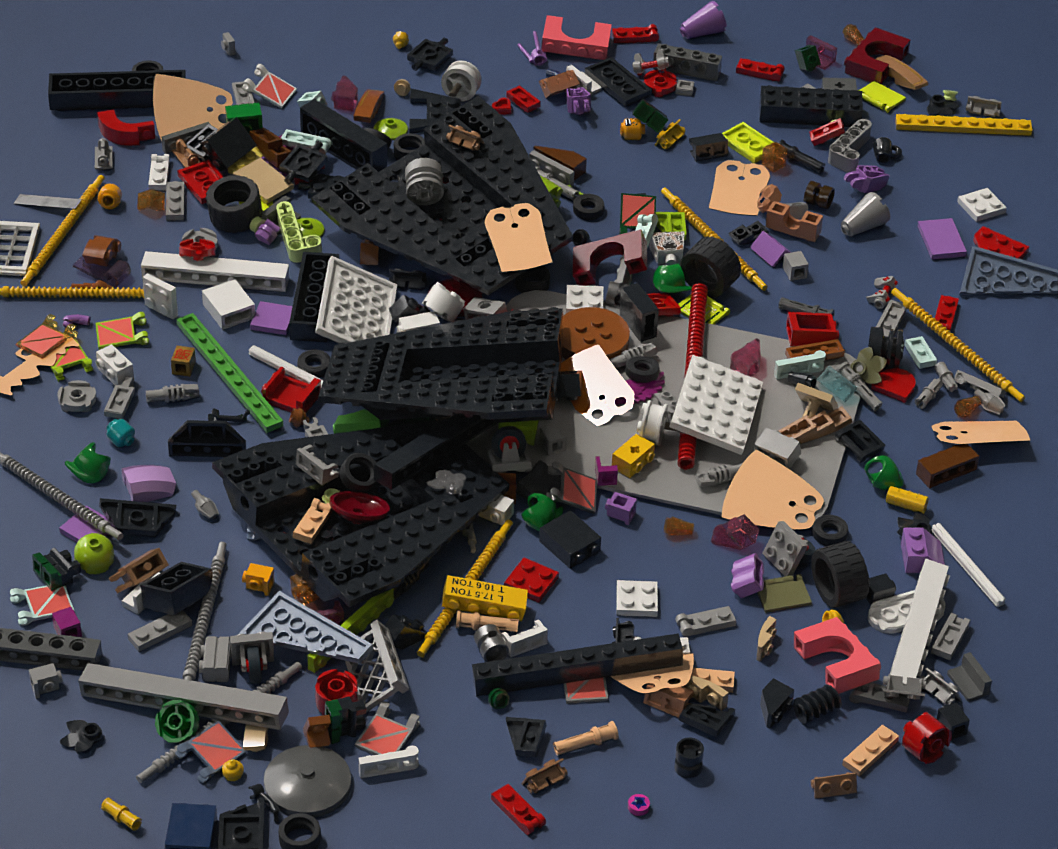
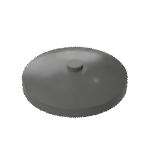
M308 745L287 749L278 754L269 763L264 774L265 794L277 804L281 812L287 815L303 813L319 817L337 809L346 800L351 789V773L347 763L339 754L325 747L310 748Z

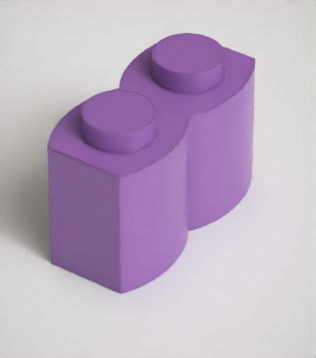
M756 553L733 563L731 588L735 594H738L740 598H744L763 590L764 565Z

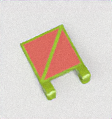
M138 312L132 317L97 322L96 332L99 350L111 344L114 347L135 343L147 345L149 343L148 333L141 331L135 335L133 325H145L147 323L145 313Z
M81 346L65 347L66 353H56V362L53 366H50L57 381L65 379L63 369L81 363L85 372L93 371L91 366L92 360L87 357Z

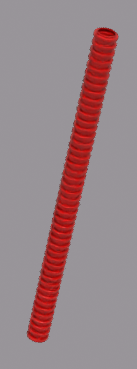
M701 283L693 285L691 290L685 376L692 355L703 358L708 288ZM680 433L677 464L681 469L688 470L695 465L697 438L685 433Z

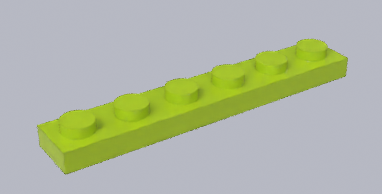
M393 589L372 597L349 617L341 627L355 635L364 631L370 622L377 619L381 612L393 604ZM309 653L307 655L308 670L315 673L324 667L331 657Z

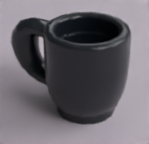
M881 137L873 143L874 155L881 163L888 162L890 158L894 159L902 155V150L898 146L892 145L889 138Z

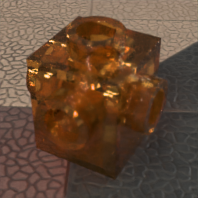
M775 141L763 148V166L772 172L786 166L787 149Z
M297 574L290 576L291 593L294 599H298L303 605L320 599L307 585L308 583L302 580V577H299Z

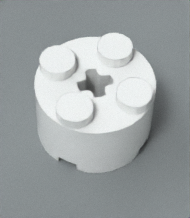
M438 282L433 285L422 302L425 307H430L432 311H435L438 316L448 322L455 321L465 303L458 294L448 291L445 286Z

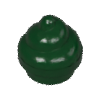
M496 688L490 692L488 701L494 709H503L509 703V696L504 689Z

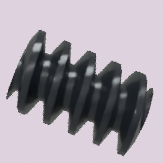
M824 685L822 688H817L815 691L802 695V697H797L793 703L795 715L803 724L807 720L812 721L814 717L819 718L821 713L825 715L828 713V710L832 712L835 710V707L839 709L842 706L838 692L831 685Z

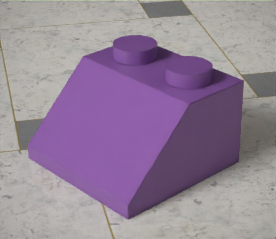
M903 528L901 549L905 573H920L925 559L945 565L941 542L924 528Z

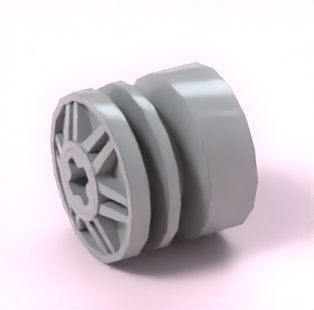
M419 158L411 161L406 166V195L414 204L427 206L438 202L443 197L442 167L436 160Z

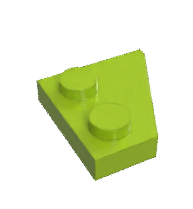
M656 212L658 217L656 226L661 232L684 231V240H686L685 212Z

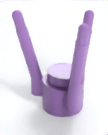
M534 31L536 49L532 51L531 56L520 43L517 45L529 59L530 63L540 66L547 62L546 52L540 49L537 33Z

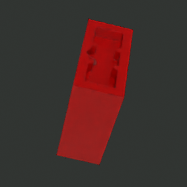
M788 312L786 331L790 346H801L839 339V330H836V321H833L832 314Z

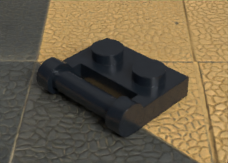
M861 420L838 430L835 434V438L838 441H842L857 456L856 459L860 463L864 462L868 457L883 451L886 446ZM847 435H849L863 449V451Z

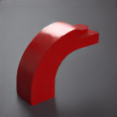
M114 110L97 112L98 126L101 134L113 143L136 146L140 145L139 141L155 139L153 121L125 123L116 117Z

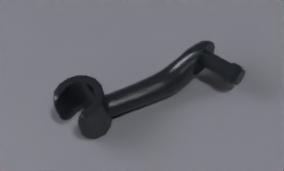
M214 408L211 414H208V421L241 422L247 420L250 411L246 410L244 414L237 416L220 415L219 410Z
M256 784L248 787L254 793V795L250 796V799L264 798L265 803L270 807L271 812L274 813V821L279 822V807L264 793L263 786Z

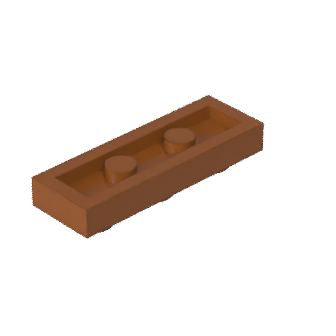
M839 339L786 348L785 354L789 359L815 354L816 351L821 350L826 353L825 360L844 357L845 351Z

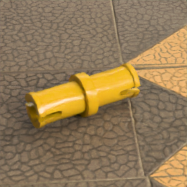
M109 797L102 802L101 809L112 815L116 822H122L133 831L139 829L142 819L131 813L128 807L119 805Z

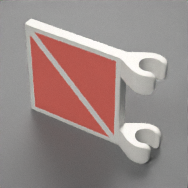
M258 64L254 71L256 76L263 77L261 81L255 85L251 79L247 78L242 86L243 90L257 94L280 109L297 90L296 87L270 73L262 64Z

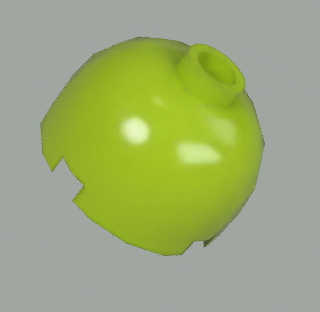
M99 533L87 534L78 540L74 548V561L77 560L81 565V569L85 570L88 574L106 572L114 562V547L111 541L104 535Z

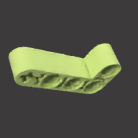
M286 201L277 204L278 223L290 261L295 263L301 262L303 252L322 253V243L319 236H301L292 204Z

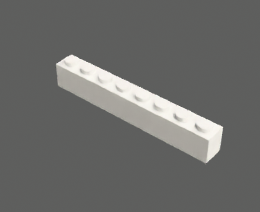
M145 251L141 263L142 279L148 273L162 281L213 286L235 279L242 288L286 292L289 281V264L214 257H204V260L196 261L193 260V257L189 256L183 257L179 254Z
M925 559L889 674L903 676V685H906L907 677L916 678L921 676L924 665L920 663L925 661L928 653L925 646L930 645L933 636L929 632L930 630L934 631L937 619H934V615L938 616L941 604H938V602L943 600L946 592L942 588L947 586L950 575H947L949 566L929 559Z

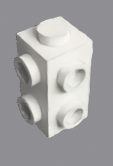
M435 311L399 318V326L396 329L397 332H405L440 325Z
M501 495L496 501L488 505L486 511H481L478 516L503 526L505 521L514 514V500Z

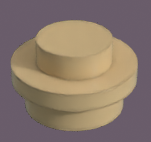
M400 79L394 84V90L398 95L406 96L410 92L411 87L407 80Z

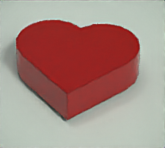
M500 98L491 106L499 114H511V101L508 98Z

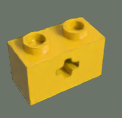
M635 434L612 454V466L617 465L618 472L631 478L634 474L639 473L647 463L652 462L655 457V444Z

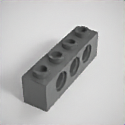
M658 44L654 51L653 61H656L658 49L665 51V56L669 57L671 61V66L667 67L666 71L713 81H717L721 73L722 56L715 53L700 52L699 50H690L667 44Z

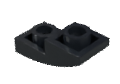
M756 221L748 227L742 224L729 232V236L738 245L753 243L762 231L768 234L769 231L763 224Z

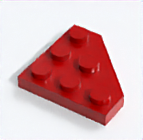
M984 226L974 234L973 241L979 248L1022 259L1029 252V246Z

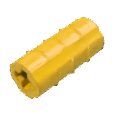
M890 486L886 496V503L913 510L914 512L919 511L923 514L929 502L927 496Z

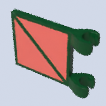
M621 193L619 235L627 233V228L636 229L639 215L646 214L648 216L649 214H656V196Z

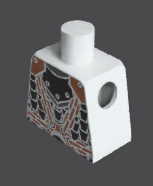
M684 231L653 232L649 247L657 264H680L683 257Z

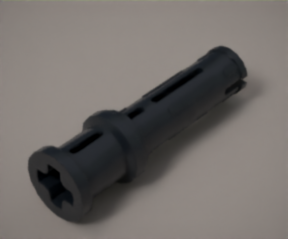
M781 140L776 146V154H782L788 160H795L818 173L823 172L825 163L802 153L798 147H792L786 144L784 140Z

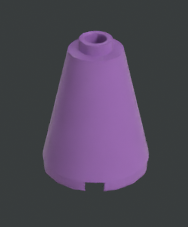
M711 1L684 21L680 28L681 35L690 39L726 31L725 27H727L724 14L722 10L718 11L716 8L719 5L715 1Z

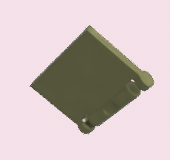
M801 574L796 575L797 581H794L792 575L763 580V590L757 592L765 613L812 605Z

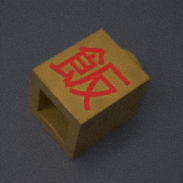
M176 346L171 359L172 374L190 377L196 363L195 348Z

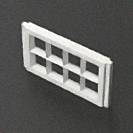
M0 221V233L1 230L14 231V235H0V240L12 241L11 245H0V250L9 251L8 255H0V261H6L5 266L0 265V275L25 276L27 274L40 230V223ZM18 231L31 232V235L17 236ZM15 241L28 242V246H14ZM12 251L26 252L25 256H11ZM9 261L23 262L22 266H8Z

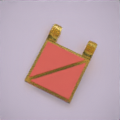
M49 314L40 326L18 341L16 346L43 359L69 338L77 337L78 332L74 330L76 326L73 324H69L63 333L54 329L58 325L56 321H53L56 316Z

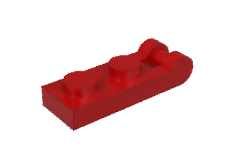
M654 24L648 27L612 28L614 43L656 42L659 40L658 29Z
M740 58L736 67V73L772 81H780L785 71V67L782 64L775 66Z
M941 295L935 318L936 321H939L940 324H943V327H946L951 332L959 298Z
M509 784L491 793V800L526 835L534 832L536 827L540 828L546 824L545 817L541 813H537Z

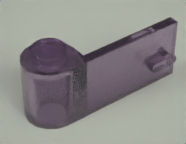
M82 255L73 264L74 268L112 287H118L131 273L129 264L121 260L117 261L113 266L109 264L101 266L86 263Z

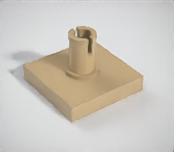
M797 383L795 391L802 401L808 402L802 416L807 415L809 418H812L816 415L819 407L830 411L838 408L833 395Z

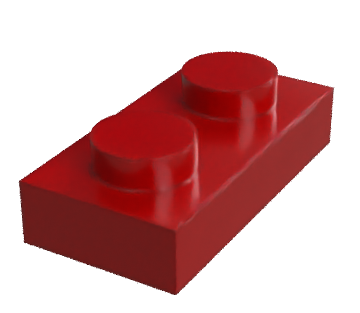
M520 85L506 91V97L527 113L541 107V101Z
M841 118L810 131L811 142L816 146L845 133Z

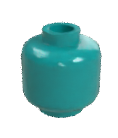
M114 419L108 424L106 428L107 438L117 447H128L134 442L135 429L126 420Z

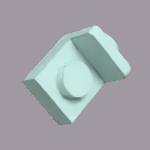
M321 91L306 92L297 101L299 107L314 99L326 106L328 105Z

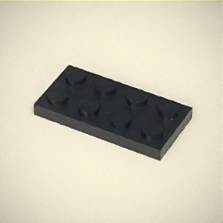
M612 57L585 68L587 76L624 106L652 95L651 88Z

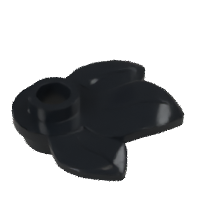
M937 94L933 95L930 99L927 112L930 116L953 117L952 110L959 108V105L952 100H945L944 96Z
M919 511L915 513L913 520L897 518V524L900 528L897 533L902 536L903 528H924L930 534H932V529L928 517Z
M84 720L68 721L66 725L71 733L62 738L60 744L66 748L75 747L76 753L88 751L92 748L93 743L102 738V729L98 724L87 723Z

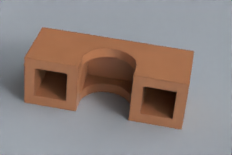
M773 201L767 210L765 227L815 242L822 230L823 215L806 211L802 219L798 220L790 214L789 205Z

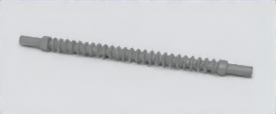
M0 452V464L14 472V474L32 484V486L50 496L92 526H95L102 533H108L117 540L123 538V533L112 527L109 521L104 520V518L89 510V508L74 500V498L59 490V488H56L44 478L30 471L29 468L12 459L11 456Z
M225 542L219 543L216 556L212 560V584L208 593L202 599L194 636L192 637L193 640L191 641L183 672L184 680L194 681L201 658V645H204L225 564L224 555L227 547Z
M296 662L285 671L276 673L274 677L266 681V684L263 683L261 687L259 686L257 690L253 691L270 694L271 691H275V688L284 685L289 677L301 670V664ZM212 719L211 722L207 723V726L204 725L202 726V729H198L196 735H198L199 733H201L217 721H220V723L224 727L225 723L229 724L230 721ZM175 745L174 749H170L169 752H165V756L161 755L160 759L154 760L149 768L136 776L137 781L142 783L156 772L161 773L165 770V766L169 767L170 763L173 764L175 762L174 760H179L175 755L178 745Z

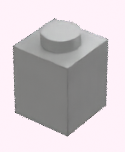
M802 251L784 254L783 269L789 280L807 278L809 264Z

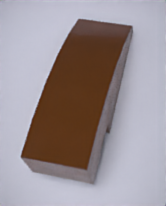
M266 128L249 131V135L257 144L260 152L277 168L292 152L283 146L282 138Z

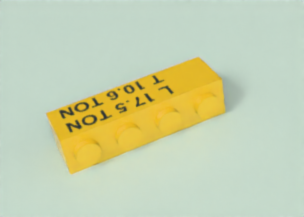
M447 575L442 607L522 621L526 610L528 590Z

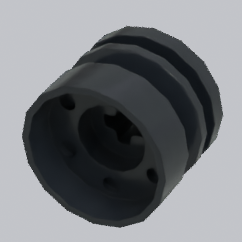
M871 327L868 347L872 348L873 356H880L886 359V367L888 368L890 359L894 360L893 368H899L904 351L903 330H898L897 338H894V329H890L888 337H885L883 328Z

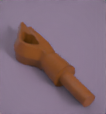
M97 280L95 283L71 284L72 288L83 287L85 289L88 287V289H91L93 287V289H96L98 287L101 289L103 287L106 289L109 287V289H112V286L101 280Z

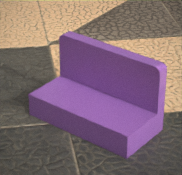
M762 231L751 245V249L773 267L784 257V254L791 253L765 231Z

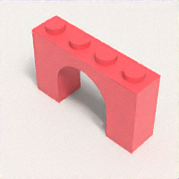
M547 15L541 47L543 52L599 60L607 58L612 24L595 22L594 33L590 37L575 39L568 37L562 32L563 17Z
M838 617L794 632V649L803 659L824 652H840L849 657L825 668V683L831 685L838 694L879 680L880 661L869 652V649L858 640L856 635L851 633L846 624H843Z

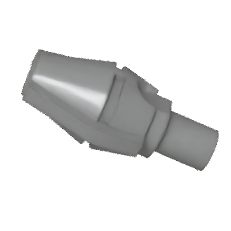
M979 389L974 392V395L981 399V405L985 410L1000 415L1005 409V403L997 394L992 392L989 394L984 393Z
M194 490L191 493L192 497L196 500L195 507L198 512L208 519H215L219 516L218 509L210 498L201 495L198 490Z

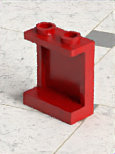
M280 367L272 374L271 379L263 385L261 393L271 406L288 412H292L294 408H301L307 413L319 398L321 380L314 378L308 384L286 376L285 368Z

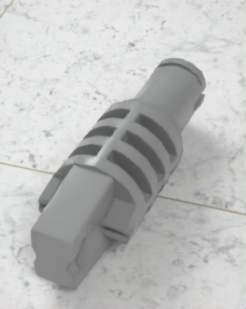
M652 343L641 344L632 349L625 350L621 355L609 360L617 369L626 366L627 361L632 357H651L657 354V347Z
M176 384L174 387L170 385V387L164 386L159 390L146 391L147 403L155 401L169 403V401L175 402V400L178 402L181 399L185 401L199 397L198 384H180V386Z
M743 463L734 466L726 464L697 473L695 479L699 487L730 482Z

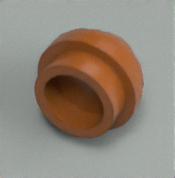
M294 408L292 410L289 423H292L295 427L303 425V420L309 423L310 420L303 409Z

